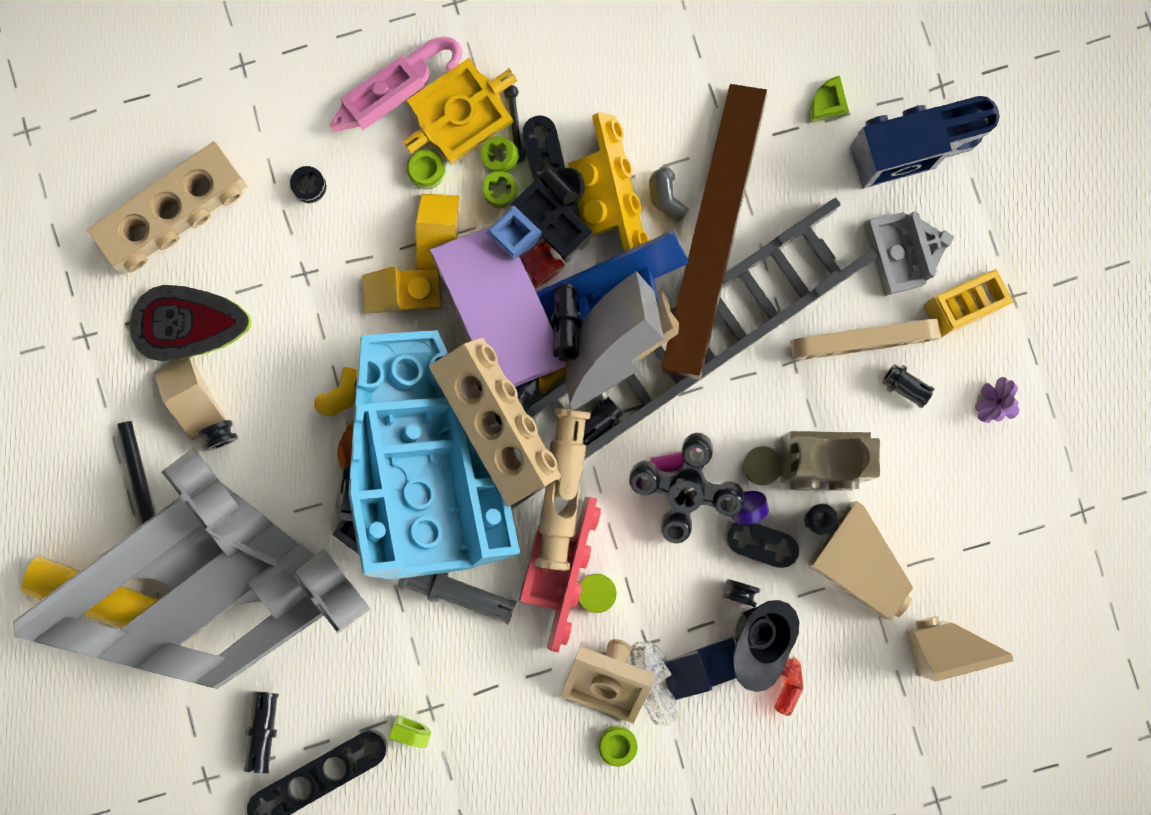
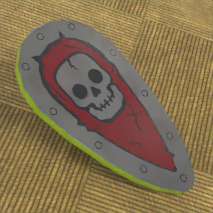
M160 285L152 287L140 296L132 309L129 325L131 339L136 349L148 359L165 362L204 355L230 345L249 331L252 318L240 305L226 297L186 286Z

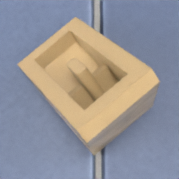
M192 358L176 360L154 373L163 403L192 440L199 437L198 432L226 420Z

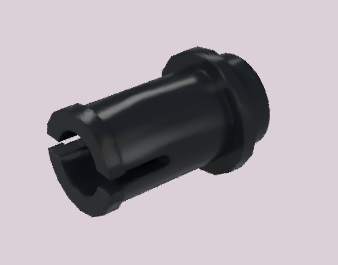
M893 364L882 381V384L887 386L886 390L888 392H897L916 404L920 409L928 403L933 395L932 392L935 390L933 386H929L907 372V366L905 365L899 367Z
M609 396L603 401L601 399L597 400L599 405L590 411V419H587L585 422L583 437L586 444H589L591 440L613 422L617 425L619 423L618 418L623 415Z
M827 504L814 505L804 516L806 528H809L811 532L818 535L829 534L837 526V513ZM818 513L824 514V523L821 527L815 520Z

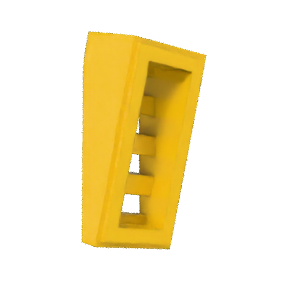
M994 269L934 296L924 303L923 307L929 319H938L942 338L1014 303L997 269ZM986 283L995 303L991 304L982 284ZM970 290H972L981 309L978 310L969 293ZM955 297H958L966 316H963Z

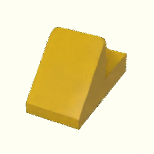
M396 266L362 275L365 314L441 309L438 269L399 271Z

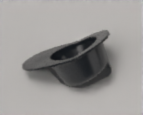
M781 600L766 601L758 607H753L744 612L736 623V646L732 657L733 672L737 681L747 690L760 692L774 685L780 677L789 654L796 643L799 635L800 621L796 610L787 602Z

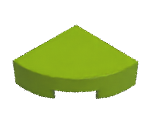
M840 75L827 80L816 92L810 105V123L848 114L849 108Z

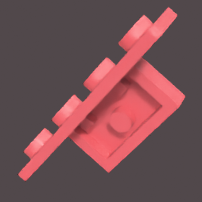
M584 498L576 532L569 541L567 562L570 563V570H553L534 565L535 559L540 556L542 533L539 532L540 525L537 526L519 601L556 610L547 643V649L559 653L560 646H566L569 641L572 629V622L567 621L570 606L576 607L582 588V585L577 583L580 568L586 569L591 554V546L586 545L589 531L596 530L601 514V508L596 507L597 498Z

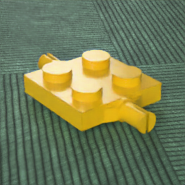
M467 58L406 100L418 118L421 128L405 140H402L410 154H413L414 151L430 141L432 145L440 149L447 161L452 165L483 144L487 139L511 125L513 119L503 106L499 93L515 82H518L514 73L512 74L511 69L507 68V70L490 81L488 77L478 71L471 59Z

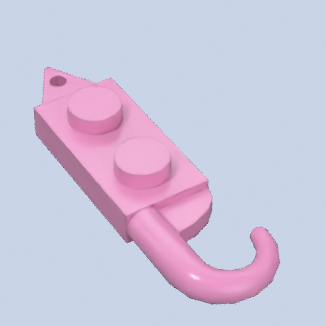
M446 36L435 37L406 57L400 56L340 99L342 105L329 126L333 132L361 127L362 130H365L425 87L424 84L429 77V69L425 62L442 50H450L452 57L446 64V69L452 70L456 67L462 58L460 43L454 38Z

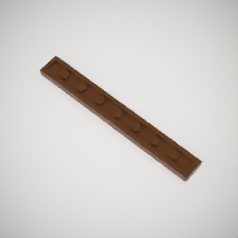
M731 83L729 85L688 255V264L685 267L674 317L679 322V331L676 336L667 342L661 367L662 373L701 380L766 105L767 89Z

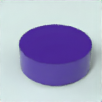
M744 491V506L741 512L731 516V519L742 525H750L763 520L769 513L765 494L759 491Z

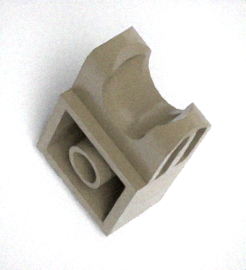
M790 431L780 437V457L782 459L780 483H790V490L809 491L820 489V483L829 484V491H853L859 489V483L880 477V439L871 438V432Z

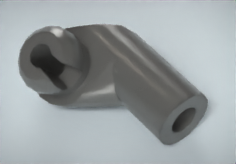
M660 167L651 174L649 179L650 199L654 207L679 224L689 211V208L673 197L674 172L668 167Z

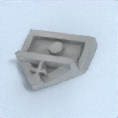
M916 211L910 214L901 212L871 219L864 223L870 247L878 255L875 259V264L885 296L924 286L927 280L935 276L938 263L946 248L951 245L955 237L946 230L941 232L920 219V214Z

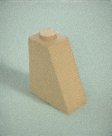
M858 501L850 502L837 521V526L828 534L808 563V566L883 619L892 620L894 616L899 618L904 614L912 601V598L908 595L912 591L913 586L865 506Z

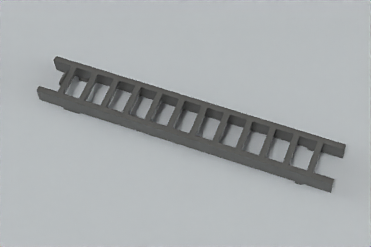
M836 197L726 272L722 289L740 277L769 320L747 335L720 297L717 312L738 342L718 356H715L708 347L705 360L707 363L704 365L701 380L865 268L878 257L875 251L871 249L841 270L835 262L836 257L827 244L815 234L812 227L833 214L841 206ZM801 235H803L830 273V275L824 278L825 282L814 288L811 292L780 250ZM770 256L800 296L799 300L780 313L777 312L749 272ZM676 307L670 310L673 315ZM660 346L653 353L662 364L665 350ZM635 374L626 378V381L644 407L622 422L618 419L619 423L617 425L613 422L611 424L612 429L590 444H586L583 440V444L586 445L584 461L701 380L669 374L675 385L652 400ZM567 382L527 409V414L534 419L550 407L554 411L555 408H564L560 400L568 395ZM602 394L593 398L596 405H599L597 400H605ZM545 487L512 504L511 511Z

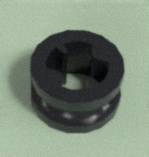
M300 167L294 171L290 179L292 192L297 199L304 203H316L326 193V180L315 167ZM306 176L309 180H311L312 176L316 177L317 179L314 181L316 190L309 193L306 189L305 194L301 193L300 190L303 188V185L300 181Z
M225 420L210 425L198 432L199 436L206 440L204 445L205 451L218 449L238 439L237 434L231 432L232 420Z
M727 579L726 584H728L729 590L723 593L722 598L756 607L757 603L754 601V596L760 593L761 588Z

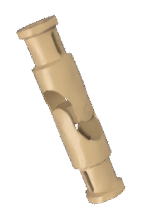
M555 408L558 422L555 440L551 441L550 452L557 461V469L561 477L545 486L539 532L542 533L540 556L535 559L534 565L553 570H570L567 555L569 541L571 537H574L580 492L579 479L582 474L586 445L583 444L585 422L587 419H590L591 412ZM554 496L568 500L564 509L559 513H556L554 507Z

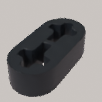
M543 115L529 118L523 127V141L533 181H535L541 175H538L537 172L543 169L542 157L548 156L551 167H558L559 170L565 168L554 122ZM541 126L543 131H550V134L545 135L546 148L539 149L537 138L529 137V135L534 134V127Z
M735 522L726 532V543L732 552L772 567H789L796 562L799 556V546L794 537L757 523L742 525ZM744 527L749 528V535L760 540L759 546L746 544L743 549H740L738 547L739 541L733 538L735 531L742 532ZM781 539L787 541L786 548L791 550V554L789 557H782L780 562L775 560L776 553L764 549L766 542L779 544Z

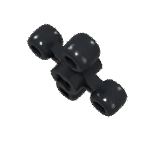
M695 432L684 439L681 449L684 463L673 472H664L655 463L643 460L637 462L629 474V484L635 493L643 496L661 493L668 498L672 507L662 519L661 532L668 542L674 544L682 543L689 538L692 532L690 513L697 510L701 505L712 506L719 514L727 517L737 515L744 506L745 494L739 484L732 481L713 484L705 479L702 469L710 462L713 456V444L711 439L703 433ZM699 448L702 451L696 452L692 449Z

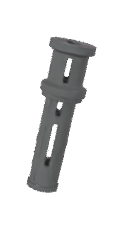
M448 573L399 579L396 589L402 591L404 588H408L426 595L427 599L431 602H438L440 598L505 622L507 625L513 615L511 612H513L517 603L515 600L507 599L447 576Z

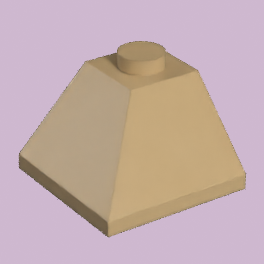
M939 616L915 621L917 628L906 630L918 676L935 682L1014 661L1012 653L953 622L940 621Z

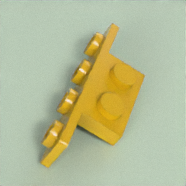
M598 112L592 115L600 151L568 163V166L578 170L584 179V194L577 204L581 221L593 232L591 237L618 228L623 250L626 252L648 242L649 238L643 230L639 215L641 213V203L638 196L634 193L631 181L632 166L629 159L625 156L622 143L624 138L623 128L614 115Z

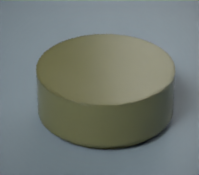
M756 447L749 451L743 460L744 475L753 484L761 486L771 484L779 478L782 472V459L770 447Z

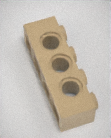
M213 141L87 229V232L114 269L122 274L127 271L132 273L142 268L148 262L147 257L158 249L166 250L176 244L180 239L179 235L189 227L197 228L206 223L211 218L210 213L222 204L228 206L236 202L243 195L242 190L248 187V185L223 150ZM202 181H209L210 189L208 193L204 196L196 197L194 195L196 185ZM178 203L177 214L173 218L164 219V208L168 204ZM139 225H146L144 238L133 242L131 238L132 231Z
M481 337L461 345L429 365V368L507 507L560 478L561 474L557 469V461L554 455L545 448L537 433L536 423L526 414L519 402L515 386L505 377L497 363L496 352ZM475 377L481 383L482 392L476 386ZM495 413L501 418L502 427L496 422ZM514 448L520 452L522 461L516 457Z

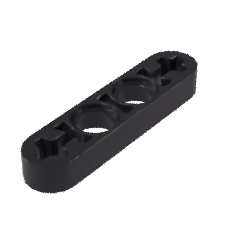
M377 730L361 732L259 790L250 798L247 804V814L260 815L257 811V808L261 805L259 798L263 797L266 802L275 799L280 795V792L276 790L278 786H281L283 798L291 805V808L286 809L284 801L271 810L272 815L293 814L377 766L385 759L388 753L387 739ZM367 738L370 743L377 741L380 745L375 751L377 758L373 759L370 754L359 758L356 763L361 768L355 770L352 757L344 749L350 747L351 754H354L363 748V739ZM338 757L345 762L346 773L342 778L332 779L326 774L325 763L329 758ZM304 777L311 783V793L307 798L299 799L291 793L290 784L294 778Z

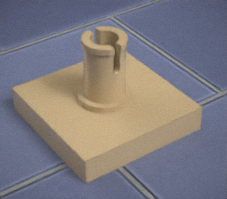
M610 640L605 655L580 646L560 696L634 724L652 688L656 674L627 663L632 647L623 640Z

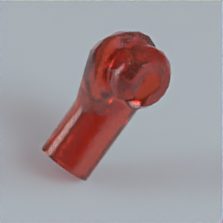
M794 656L792 658L788 657L780 675L784 676V686L774 705V709L777 712L786 716L792 715L804 689L802 666L800 661Z

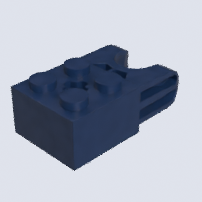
M975 96L926 109L925 105H917L902 112L903 116L890 120L887 115L867 120L865 126L858 132V135L850 145L862 189L934 170L945 158L973 150L982 142L983 137L987 136L998 125L1000 114L997 105L989 97Z

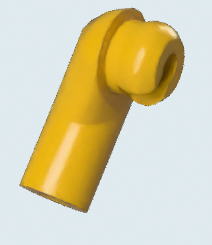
M343 367L339 387L326 394H318L314 400L315 410L325 416H336L352 407L356 399V386L354 384L357 380L358 370Z

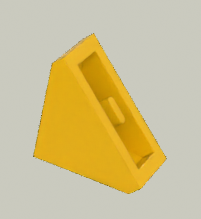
M421 194L416 220L417 270L437 269L430 249L458 239L460 195Z

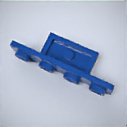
M670 231L537 291L536 294L550 323V317L554 311V288L560 284L573 285V288L576 287L578 290L577 311L578 313L580 312L582 322L590 310L608 292L636 271L655 291L656 302H659L654 279L687 265L688 257L675 233Z

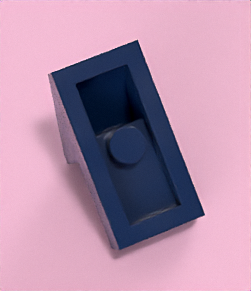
M732 636L659 663L673 701L709 692L712 690V687L736 678L733 672L732 661L736 644Z

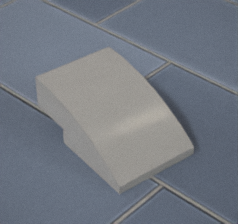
M637 271L608 292L582 321L581 328L578 330L579 355L572 361H566L565 366L569 406L573 410H576L639 371L637 356L664 340L655 291Z

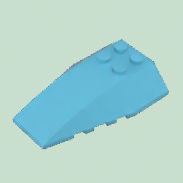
M438 330L371 334L360 337L348 495L363 575L393 580L463 571L520 554L511 506L507 507L429 368V365L448 354Z

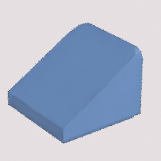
M512 206L486 231V234L513 260L535 246L541 240L542 233L515 206Z

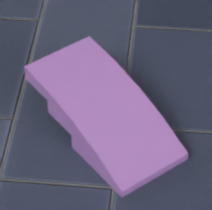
M491 226L432 248L430 252L446 286L448 297L463 326L467 341L470 342L483 337L486 343L496 352L497 363L505 377L517 387L565 367L566 361H560L558 357L555 358L553 355L554 333L520 257L513 260L489 237L486 231Z

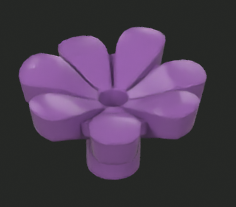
M1000 377L996 381L995 388L989 383L984 384L980 393L986 398L977 401L975 405V410L979 412L977 418L985 423H990L992 420L1000 422L1005 416L1009 419L1015 418L1020 411L1018 407L1019 402L1014 397L1018 391L1016 383L1013 380H1008L1006 377Z

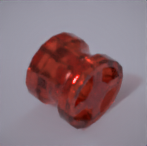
M546 241L531 249L521 258L525 270L531 276V283L535 289L548 283L566 267L561 259H555L551 253L552 247Z

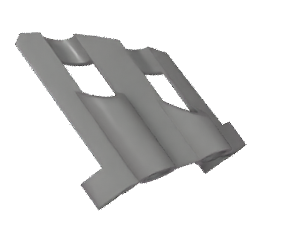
M193 447L161 471L177 491L179 498L13 621L14 636L17 638L218 689L321 617L325 616L337 634H339L370 610V607L325 549H322L315 555L292 539L256 508L220 482ZM150 578L158 580L165 584L168 589L164 597L120 630L77 619L131 579ZM262 602L271 613L270 616L219 655L181 646L231 607L245 603Z

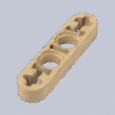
M926 319L801 337L790 340L792 359L797 361L931 342L941 339L938 319Z

